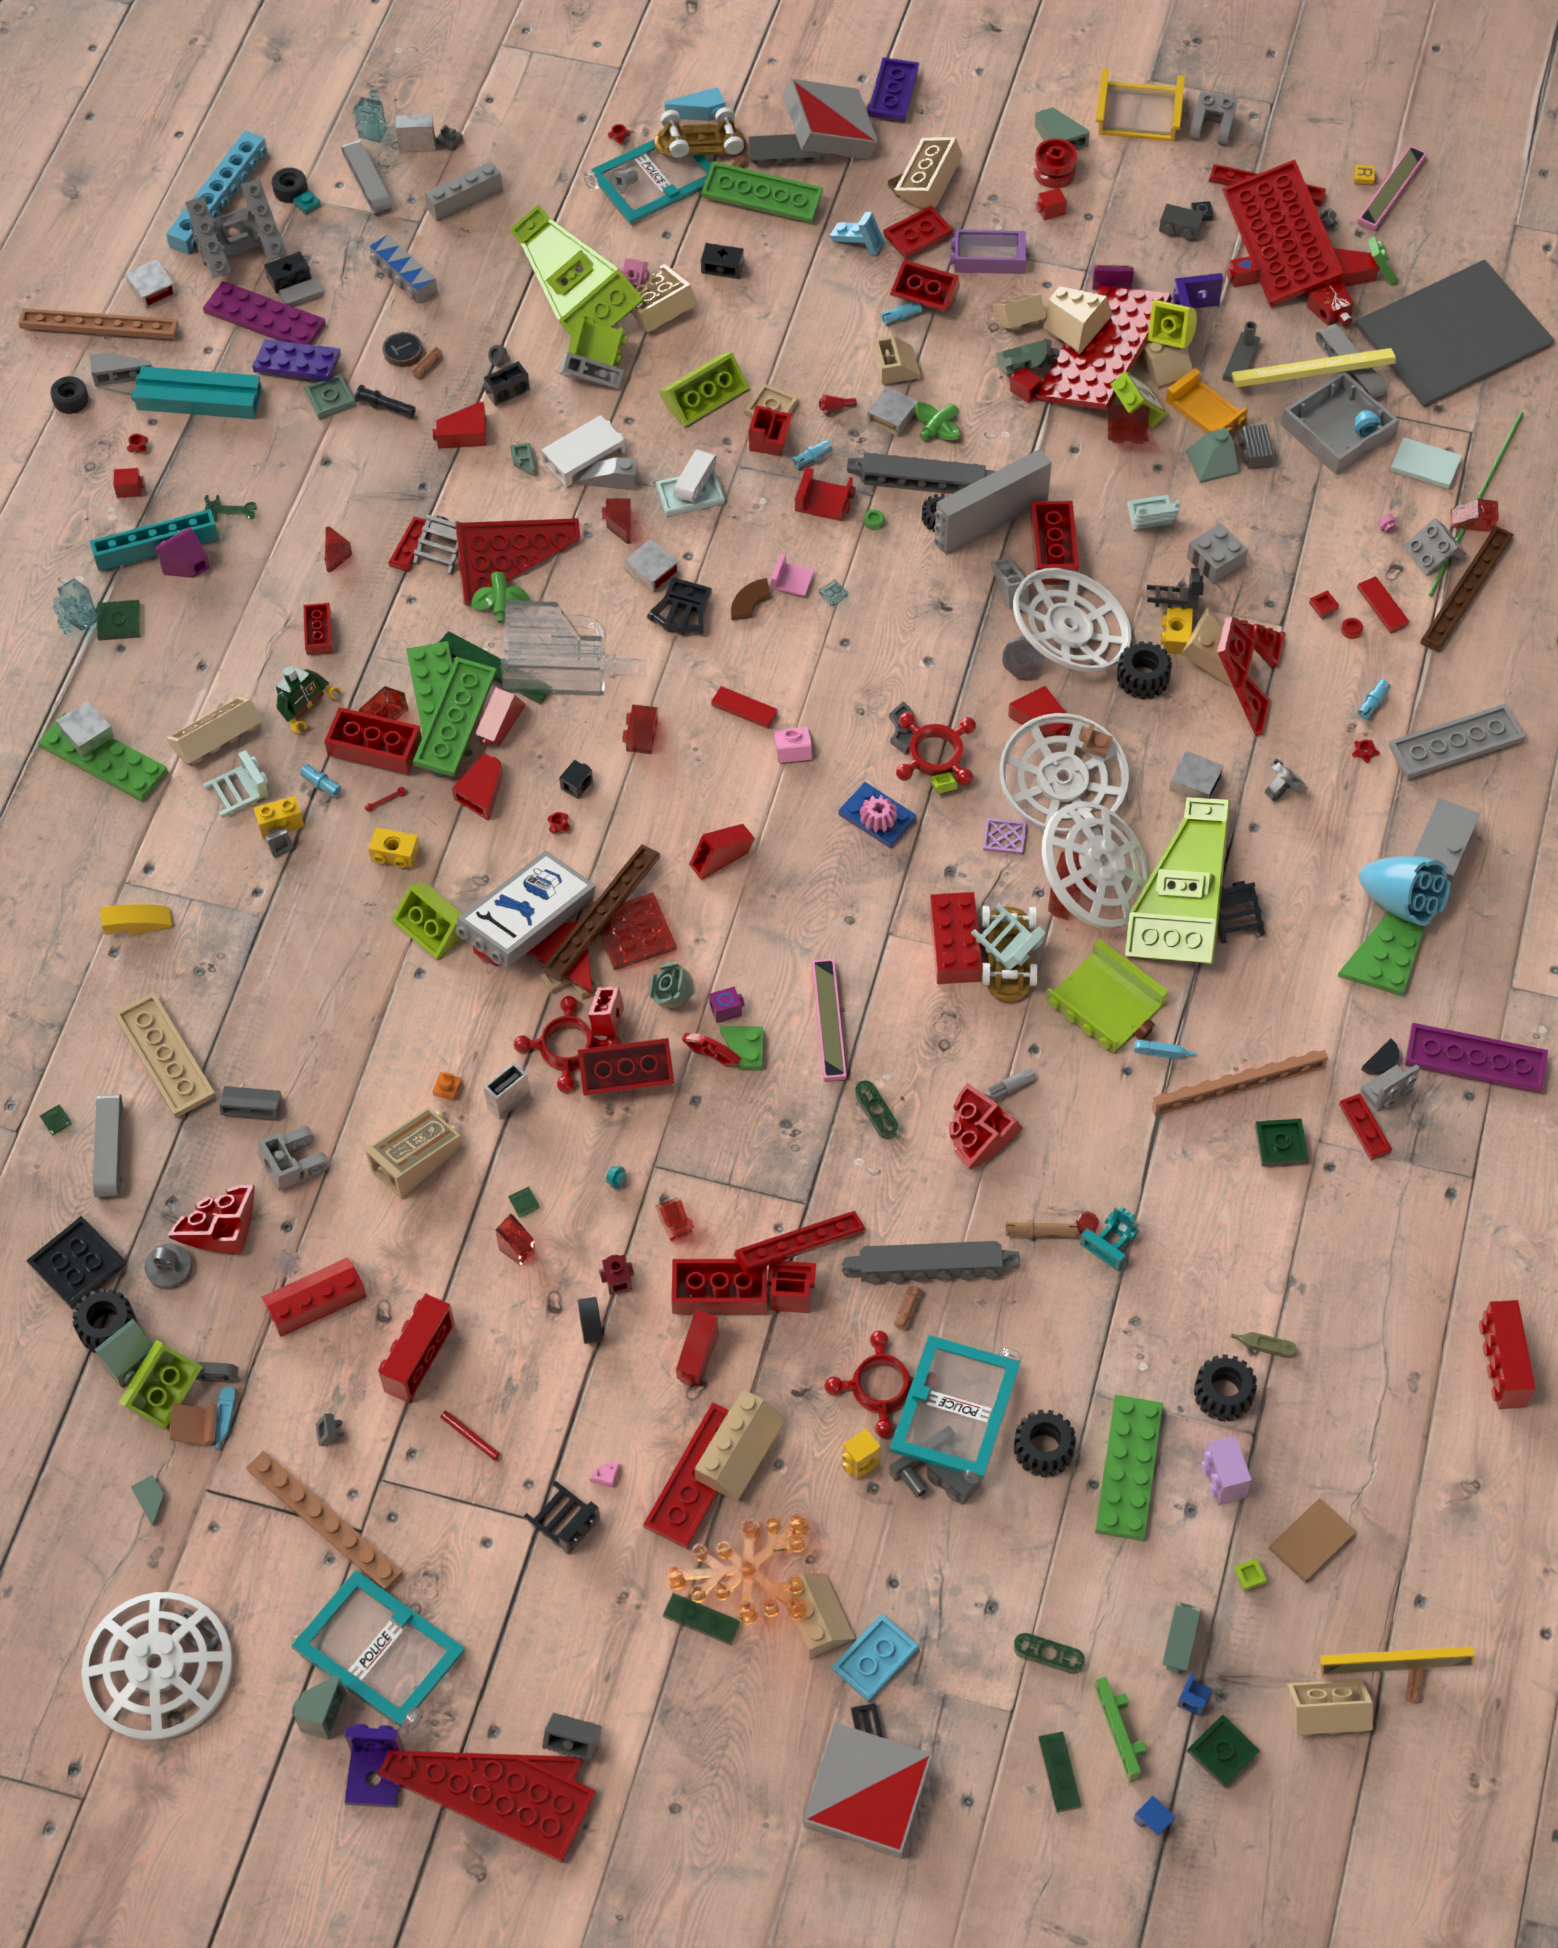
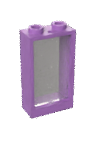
M956 230L955 238H951V250H955V252H951V264H955L954 272L1025 274L1026 231Z

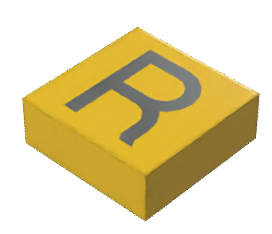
M1355 165L1354 183L1373 185L1375 166Z

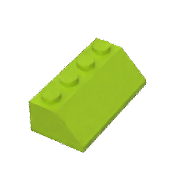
M727 352L718 355L659 390V393L667 409L683 426H687L750 387L733 353Z

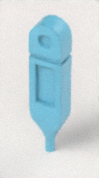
M1137 1040L1134 1044V1052L1142 1055L1148 1054L1149 1056L1180 1059L1186 1056L1196 1057L1197 1053L1187 1051L1182 1046L1175 1044L1149 1042L1146 1040Z
M230 1386L224 1387L219 1396L216 1415L215 1450H219L220 1443L230 1431L234 1404L236 1402V1392Z

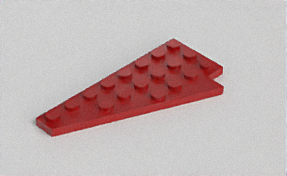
M389 1750L377 1773L379 1777L560 1863L563 1862L596 1794V1790L574 1781L583 1760L582 1758L578 1759L572 1756Z

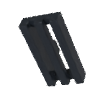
M875 1703L851 1708L855 1729L861 1731L857 1715L858 1712H861L865 1732L871 1734L867 1711L871 1710L876 1735L883 1738Z

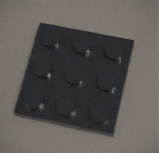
M82 1216L77 1218L26 1260L28 1265L71 1309H74L77 1303L80 1304L82 1302V1297H88L90 1295L89 1292L97 1290L127 1265L125 1259Z

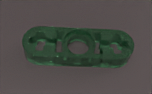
M868 1080L860 1081L855 1087L857 1101L878 1135L883 1139L894 1138L898 1133L897 1120L875 1085ZM862 1089L869 1091L871 1100L868 1101V1097L865 1093H862ZM878 1105L882 1107L883 1111L880 1114H873L870 1108ZM884 1118L887 1126H892L891 1131H889L887 1128L884 1129V1122L882 1121Z
M1021 1633L1014 1640L1013 1649L1020 1658L1070 1674H1077L1084 1667L1085 1657L1079 1649L1029 1633ZM1024 1640L1028 1641L1030 1646L1027 1647L1026 1651L1021 1650L1022 1647L1020 1645L1024 1643ZM1036 1644H1040L1038 1654L1034 1655ZM1047 1647L1053 1648L1056 1651L1055 1658H1044L1042 1650ZM1062 1651L1064 1652V1655L1062 1658V1663H1059L1058 1661L1060 1659V1654ZM1072 1656L1077 1657V1662H1079L1075 1663L1074 1666H1070V1661L1067 1660L1071 1659Z

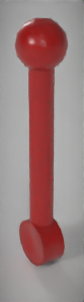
M400 787L397 789V792L372 804H365L364 808L366 811H371L373 807L394 797L405 796L406 790Z

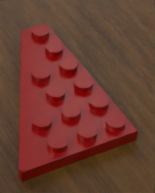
M579 518L456 523L463 604L470 603L474 594L483 587L493 588L491 581L492 573H505L507 582L579 541Z

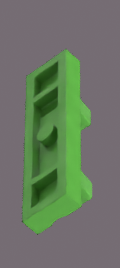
M1107 1677L1099 1678L1096 1680L1095 1689L1128 1781L1138 1780L1141 1771L1136 1758L1146 1754V1747L1143 1741L1133 1744L1129 1741L1119 1713L1120 1709L1128 1707L1127 1695L1124 1693L1113 1696Z

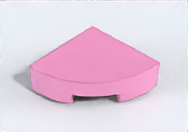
M610 1462L594 1470L590 1476V1482L613 1488L620 1469V1463Z

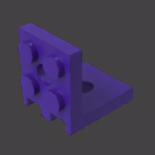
M1222 273L1175 278L1176 288L1173 289L1172 304L1194 309L1219 306L1223 285Z
M354 1724L353 1727L346 1726L345 1738L351 1750L345 1805L396 1808L399 1786L383 1778L380 1779L377 1785L370 1786L367 1784V1778L371 1774L378 1773L389 1750L404 1751L398 1730L388 1725H381L379 1728H369L365 1724Z

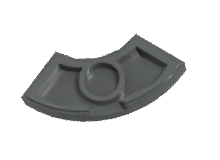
M903 701L889 713V719L895 726V733L890 738V743L906 755L910 751V740L914 733L910 729H904L900 726L899 717L905 712H910L913 715L914 713Z

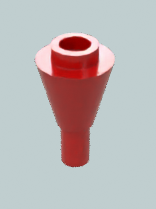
M823 394L822 398L819 399V409L824 414L857 405L856 398L844 399Z

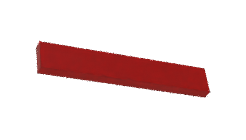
M1213 164L1209 182L1230 186L1259 173ZM1306 184L1315 206L1321 207L1326 188Z
M854 1210L737 1249L734 1252V1256L744 1273L863 1234L866 1228Z

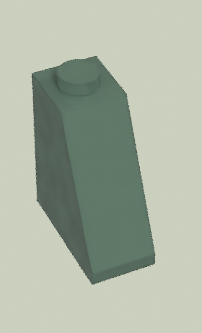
M1052 107L1035 113L1034 127L1043 141L1053 138L1064 139L1070 142L1076 150L1089 145V130Z
M1175 1601L1162 1665L1167 1666L1166 1670L1180 1674L1181 1670L1187 1671L1200 1616V1607Z

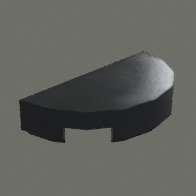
M1390 1038L1362 1066L1361 1070L1370 1075L1372 1073L1382 1074L1396 1066L1399 1059V1049L1393 1039Z

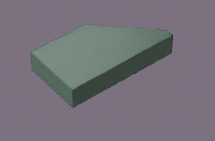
M530 442L510 445L513 465L532 476H536Z
M152 1474L131 1486L153 1526L157 1522V1516L165 1496Z

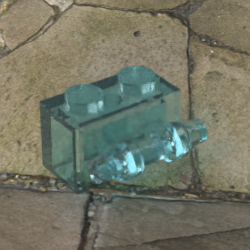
M373 89L369 92V98L361 97L358 103L354 105L353 115H355L356 119L355 128L358 131V137L380 143L387 128L383 103L380 101L377 91Z
M75 578L57 588L60 597L53 599V609L55 614L58 615V626L62 629L63 634L71 633V624L83 631L98 622L89 588Z

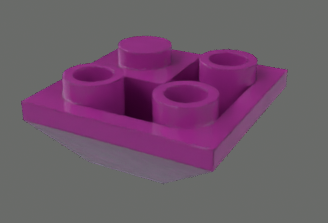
M191 527L180 531L177 535L161 542L155 547L164 575L194 578L210 568L207 554Z

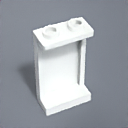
M600 415L541 449L543 464L565 487L573 484L572 475L616 449L623 454L625 452L626 440L621 433L614 429L610 421H606Z

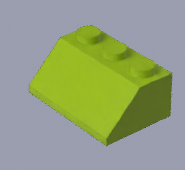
M427 883L410 884L391 921L436 959L441 958L462 939L456 934L457 918L462 913Z
M156 1340L120 1398L119 1403L159 1427L166 1429L171 1420L172 1403L181 1404L203 1366Z

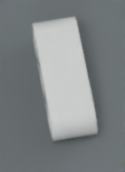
M696 449L677 480L673 495L690 502H695L715 468L717 456Z

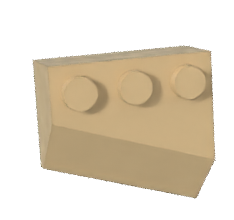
M666 264L660 267L661 271L657 275H650L648 277L649 281L645 285H639L635 288L644 301L632 310L631 313L638 325L647 333L656 330L658 326L673 320L677 315L687 312L697 305L691 285Z
M1060 286L1048 300L1043 328L1053 337L1061 339L1066 346L1074 348L1075 352L1080 354L1111 318L1113 313L1106 296Z
M1208 606L1181 654L1233 688L1217 653L1224 624Z

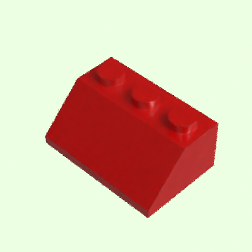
M903 259L890 296L946 312L953 305L960 288L959 275Z

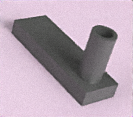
M1248 321L1245 323L1244 332H1241L1224 372V381L1234 383L1232 372L1249 369L1260 343V337L1255 336L1257 328L1255 322Z
M947 1427L919 1446L940 1452L945 1445L949 1447L954 1444L955 1433L950 1427ZM903 1456L890 1464L889 1474L893 1480L897 1481L902 1478L916 1498L923 1496L928 1491V1488L914 1471L915 1468L924 1462Z

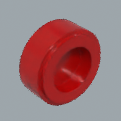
M1347 618L1343 621L1341 627L1343 636L1349 639L1360 637L1363 630L1362 622L1356 618Z

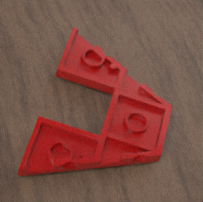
M1236 617L1225 618L1217 653L1255 736L1261 735L1264 731L1270 699L1248 676L1253 650L1271 668L1277 667L1286 633L1284 631H1274L1273 628H1266L1260 624H1250L1248 621L1239 620Z

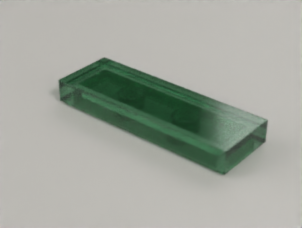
M672 1593L663 1613V1617L730 1646L741 1625V1621L676 1593Z
M1063 1731L1038 1736L1056 1813L1081 1808V1801Z

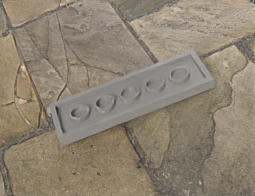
M1505 703L1392 740L1388 746L1407 779L1523 742L1525 735Z

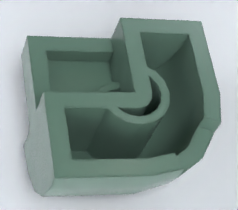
M1046 340L997 352L996 357L1004 374L1008 375L1016 371L1018 372L1023 366L1031 369L1040 365L1047 353Z

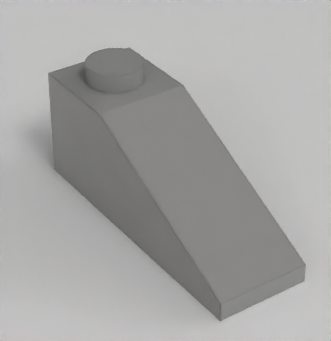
M111 352L90 355L91 374L95 386L136 381V375L140 374L141 366L152 367L151 361Z
M566 352L562 354L557 374L619 389L624 370Z
M615 457L594 462L577 472L575 484L635 490L638 479L637 459Z
M1011 558L992 561L991 567L1007 606L1013 609L1015 592L1025 577ZM1028 587L1019 598L1026 605H1030Z

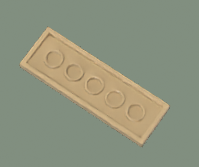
M154 992L114 1012L115 1018L175 1118L216 1097L215 1092Z

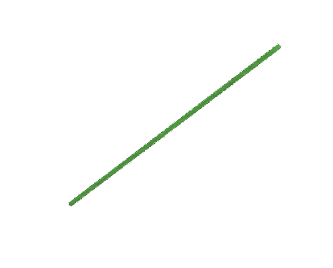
M1523 412L1519 413L1456 538L1458 543L1523 416ZM1451 556L1445 560L1429 591V596L1433 595Z

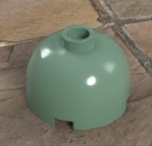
M675 962L661 965L659 967L661 971L658 975L654 974L651 978L649 995L654 999V1002L663 1007H680L692 995L694 988L693 979L689 971Z

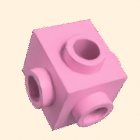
M625 258L624 265L621 266L620 271L636 288L639 285H645V282L648 281L649 271L647 269L649 262Z

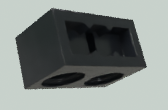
M519 361L483 377L485 392L495 406L530 390L529 375Z

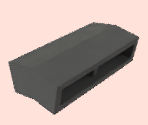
M224 1086L219 1104L220 1115L277 1120L282 1101L281 1091Z

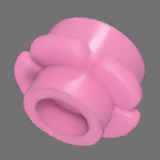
M1392 513L1383 516L1378 520L1379 529H1384L1385 532L1392 530L1396 527L1397 517L1394 518Z

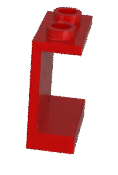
M806 467L795 496V511L842 522L844 515L848 514L850 510L849 500L854 498L856 487L853 486V477H849L846 486L815 480L814 469Z

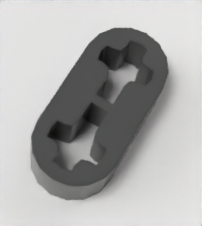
M196 1362L203 1366L196 1380L224 1383L237 1381L239 1368L236 1365Z

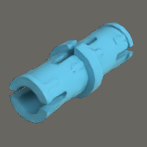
M914 302L907 305H898L893 310L881 313V318L884 325L900 319L903 321L906 320V317L921 313L922 307L921 304Z
M826 439L814 447H808L807 451L792 457L793 463L801 460V462L794 466L800 469L811 461L816 462L819 457L832 452V445L824 449L825 446L830 444V441Z
M1380 679L1372 692L1366 695L1365 702L1357 711L1358 715L1363 712L1360 716L1363 719H1369L1376 707L1382 704L1383 697L1391 688L1390 684L1385 687L1388 683L1386 680Z
M305 764L301 768L300 775L313 783L315 788L324 790L333 798L337 797L341 792L342 787L328 778V775L324 772L317 771L309 764Z

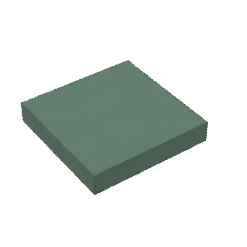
M341 374L331 377L329 382L319 381L304 387V391L318 419L356 407V402Z

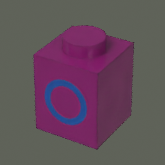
M735 986L709 994V1004L716 1023L742 1016V1007L745 1004L742 994H737Z

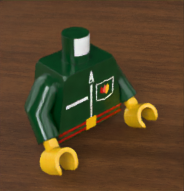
M288 666L282 671L284 678L276 685V707L287 723H291V732L300 734L298 725L302 730L307 729V725L304 721H297V719L324 695L323 690H326L327 697L332 700H337L332 694L333 690L339 694H342V690L339 687L329 686V682L317 672Z

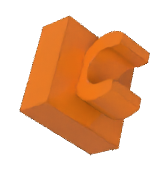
M440 1072L432 1091L433 1095L455 1101L462 1084V1078L451 1073Z

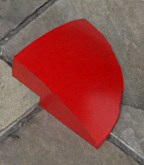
M968 1083L959 1093L953 1105L955 1110L953 1121H949V1134L954 1143V1151L970 1170L1001 1151L1023 1129L1018 1120Z
M254 1184L227 1188L224 1195L217 1198L208 1196L195 1204V1210L187 1217L182 1215L168 1234L169 1238L203 1250L241 1254L252 1217L255 1193Z

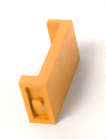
M1197 368L1192 369L1167 389L1166 403L1205 433L1227 428L1231 435L1234 430L1242 427L1247 421L1248 409L1243 407L1241 410H1238L1200 380L1201 372Z

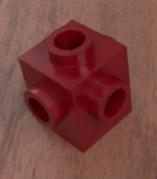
M611 1255L602 1260L603 1269H599L601 1282L607 1283L609 1295L632 1290L631 1276H634L632 1263H627L625 1255Z

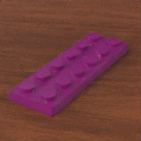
M225 281L220 283L203 306L205 314L284 342L311 345L326 324L325 318Z
M1412 1023L1404 1066L1413 1067L1417 1064L1420 1069L1541 1093L1544 1084L1548 1050Z

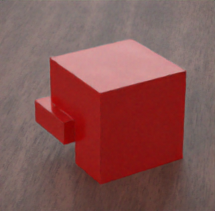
M756 405L748 430L749 451L781 456L793 414L772 411V408Z
M780 1261L769 1265L767 1285L771 1286V1311L809 1313L810 1289L815 1288L816 1263Z

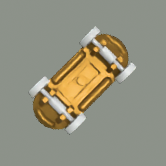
M721 108L716 112L715 117L718 124L681 126L679 124L681 120L679 113L675 110H668L661 115V122L665 128L656 134L654 147L656 151L664 156L677 158L716 154L735 155L745 149L746 138L740 130L735 128V114L731 108Z
M982 906V928L987 929L999 916L1000 912L997 909L990 913L989 906ZM1009 906L1004 907L1030 933L1031 929H1036V907H1029V916L1023 909ZM1004 916L986 936V940L991 944L1007 927L1010 921ZM1013 926L994 948L1001 953L1020 931ZM1031 950L1027 953L1030 957L1021 966L1016 964L1010 970H1006L1005 965L1000 961L997 962L995 960L996 957L991 952L988 953L986 951V963H983L982 985H987L995 999L1005 1003H1014L1022 1000L1028 994L1031 986H1037V964H1031Z

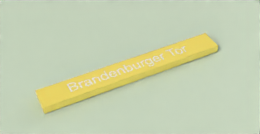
M1392 348L1236 371L1232 372V380L1235 387L1238 388L1391 365L1396 363V358Z

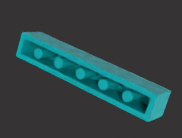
M211 509L90 540L98 571L157 556L156 546L189 527L193 529L200 544L219 540Z

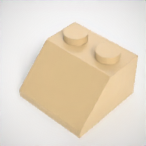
M1028 293L992 304L1004 328H1011V331L1022 329L1023 324L1029 323V326L1041 323L1040 319L1046 318L1041 294Z
M1150 342L1145 345L1141 352L1140 361L1157 389L1176 383L1192 370L1187 347L1183 349Z

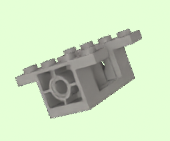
M260 178L241 184L247 202L246 208L212 219L204 196L185 202L191 220L190 229L203 265L207 264L212 279L231 273L226 257L259 246H263L268 261L287 255ZM236 228L239 231V235L230 236L229 229Z

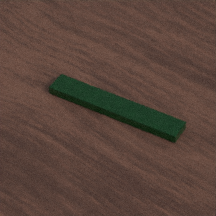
M450 631L438 642L448 641L450 655L454 659L459 657L496 668L495 681L540 705L552 691V685Z

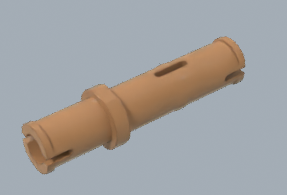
M1027 1220V1223L1006 1222V1236H1027V1239H1032V1236L1076 1238L1077 1223H1033L1032 1220Z

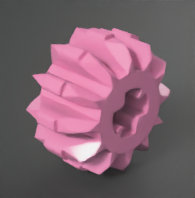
M882 795L879 799L872 796L870 801L865 800L863 807L860 809L862 824H866L867 830L874 828L875 833L878 829H882L885 832L887 827L892 828L894 821L897 819L895 804H891L890 798L883 800Z

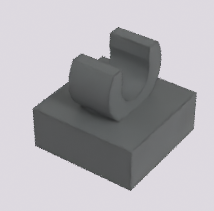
M447 125L440 130L441 133L436 137V143L450 151L463 140L461 133Z
M1046 338L1044 340L1047 343V353L1045 359L1038 365L1042 368L1046 362L1053 364L1055 357H1059V350L1051 348L1052 340Z
M274 828L268 831L269 835L265 836L273 857L293 849L289 834L285 828L280 830Z
M324 1414L315 1424L319 1446H328L333 1440L338 1441L345 1435L344 1432L336 1431V1428H339L343 1421L335 1420L334 1414Z

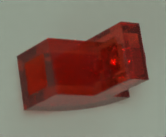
M676 1197L655 1206L662 1226L671 1242L693 1235L692 1229L695 1227L692 1219L687 1217L681 1199Z

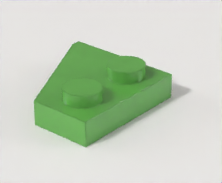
M1375 236L1368 239L1372 256L1389 283L1393 285L1398 282V279L1389 263L1390 258L1386 252L1387 249L1381 240L1378 242Z
M720 1026V1034L724 1037L728 1048L742 1058L737 1065L739 1070L762 1071L763 1027Z

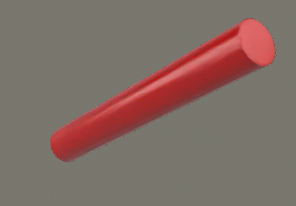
M444 1411L441 1414L440 1418L492 1460L496 1461L499 1458L500 1453L448 1411Z

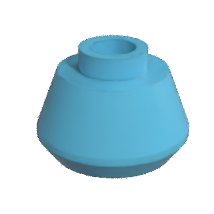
M1363 410L1355 418L1354 430L1356 434L1367 437L1377 430V426L1381 425L1382 421L1373 411Z

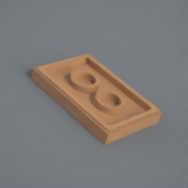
M1319 1498L1269 1546V1549L1306 1583L1356 1534V1531Z

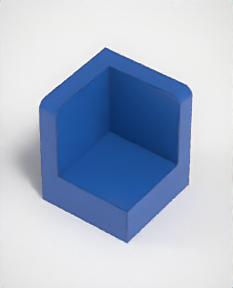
M1190 1673L1177 1706L1200 1717L1212 1689L1195 1681L1196 1674Z
M1152 1795L1135 1813L1133 1821L1140 1827L1145 1824L1156 1835H1160L1167 1826H1172L1176 1817Z

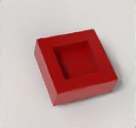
M1328 590L1310 598L1309 604L1320 618L1337 611L1339 608V604Z

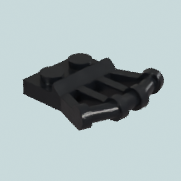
M673 577L664 598L649 611L647 619L651 622L655 621L666 631L671 629L681 635L684 633L704 635L703 613L712 595V588ZM670 604L672 606L665 619L659 613ZM678 608H684L685 612L680 623L673 622ZM692 612H698V624L687 625Z

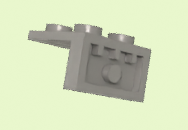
M1436 518L1404 544V548L1426 575H1429L1450 556L1455 555L1462 559L1467 554L1446 526Z
M1416 1064L1403 1072L1396 1065L1362 1086L1360 1092L1377 1111L1384 1107L1389 1108L1396 1102V1099L1401 1096L1406 1097L1413 1092L1420 1067Z

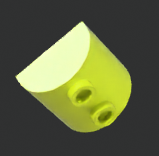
M1158 300L1152 301L1148 341L1183 349L1191 343L1196 330L1197 314L1195 309Z

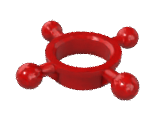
M905 712L899 717L900 726L904 729H910L914 733L909 746L913 761L897 767L896 776L899 780H909L913 775V771L917 769L932 776L954 772L957 775L958 783L963 786H968L973 782L974 775L972 771L962 769L958 765L963 754V742L960 736L971 734L975 731L976 722L973 718H963L959 723V727L953 730L942 724H929L920 728L916 724L915 716L910 712ZM936 737L948 741L952 745L955 754L946 763L931 764L920 757L917 747L924 739Z
M566 996L561 1000L560 1007L564 1012V1016L549 1022L544 1028L541 1037L536 1040H530L529 1037L520 1035L515 1038L513 1043L514 1049L519 1053H526L530 1049H540L543 1060L552 1068L562 1071V1076L557 1080V1088L563 1093H569L575 1087L571 1071L580 1068L578 1055L559 1057L549 1050L547 1046L548 1040L555 1031L566 1027L580 1030L587 1038L585 1048L622 1043L618 1036H609L605 1039L595 1038L588 1025L583 1020L573 1016V1013L578 1008V1001L573 996Z
M877 1330L870 1336V1343L875 1348V1355L866 1358L858 1366L851 1380L842 1381L839 1377L832 1376L825 1381L824 1388L828 1394L833 1396L840 1394L842 1390H852L856 1401L863 1408L873 1413H879V1421L875 1425L876 1434L880 1438H889L894 1432V1426L889 1421L888 1413L898 1410L905 1404L914 1377L910 1376L908 1370L899 1359L885 1354V1347L888 1345L889 1338L884 1331ZM877 1365H887L897 1370L903 1380L901 1391L895 1397L888 1400H876L869 1397L863 1391L860 1383L863 1374L869 1368ZM931 1372L928 1373L924 1385L930 1387V1392L936 1390L939 1386L938 1376Z

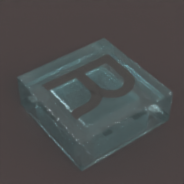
M836 579L819 589V594L831 607L848 597V591Z

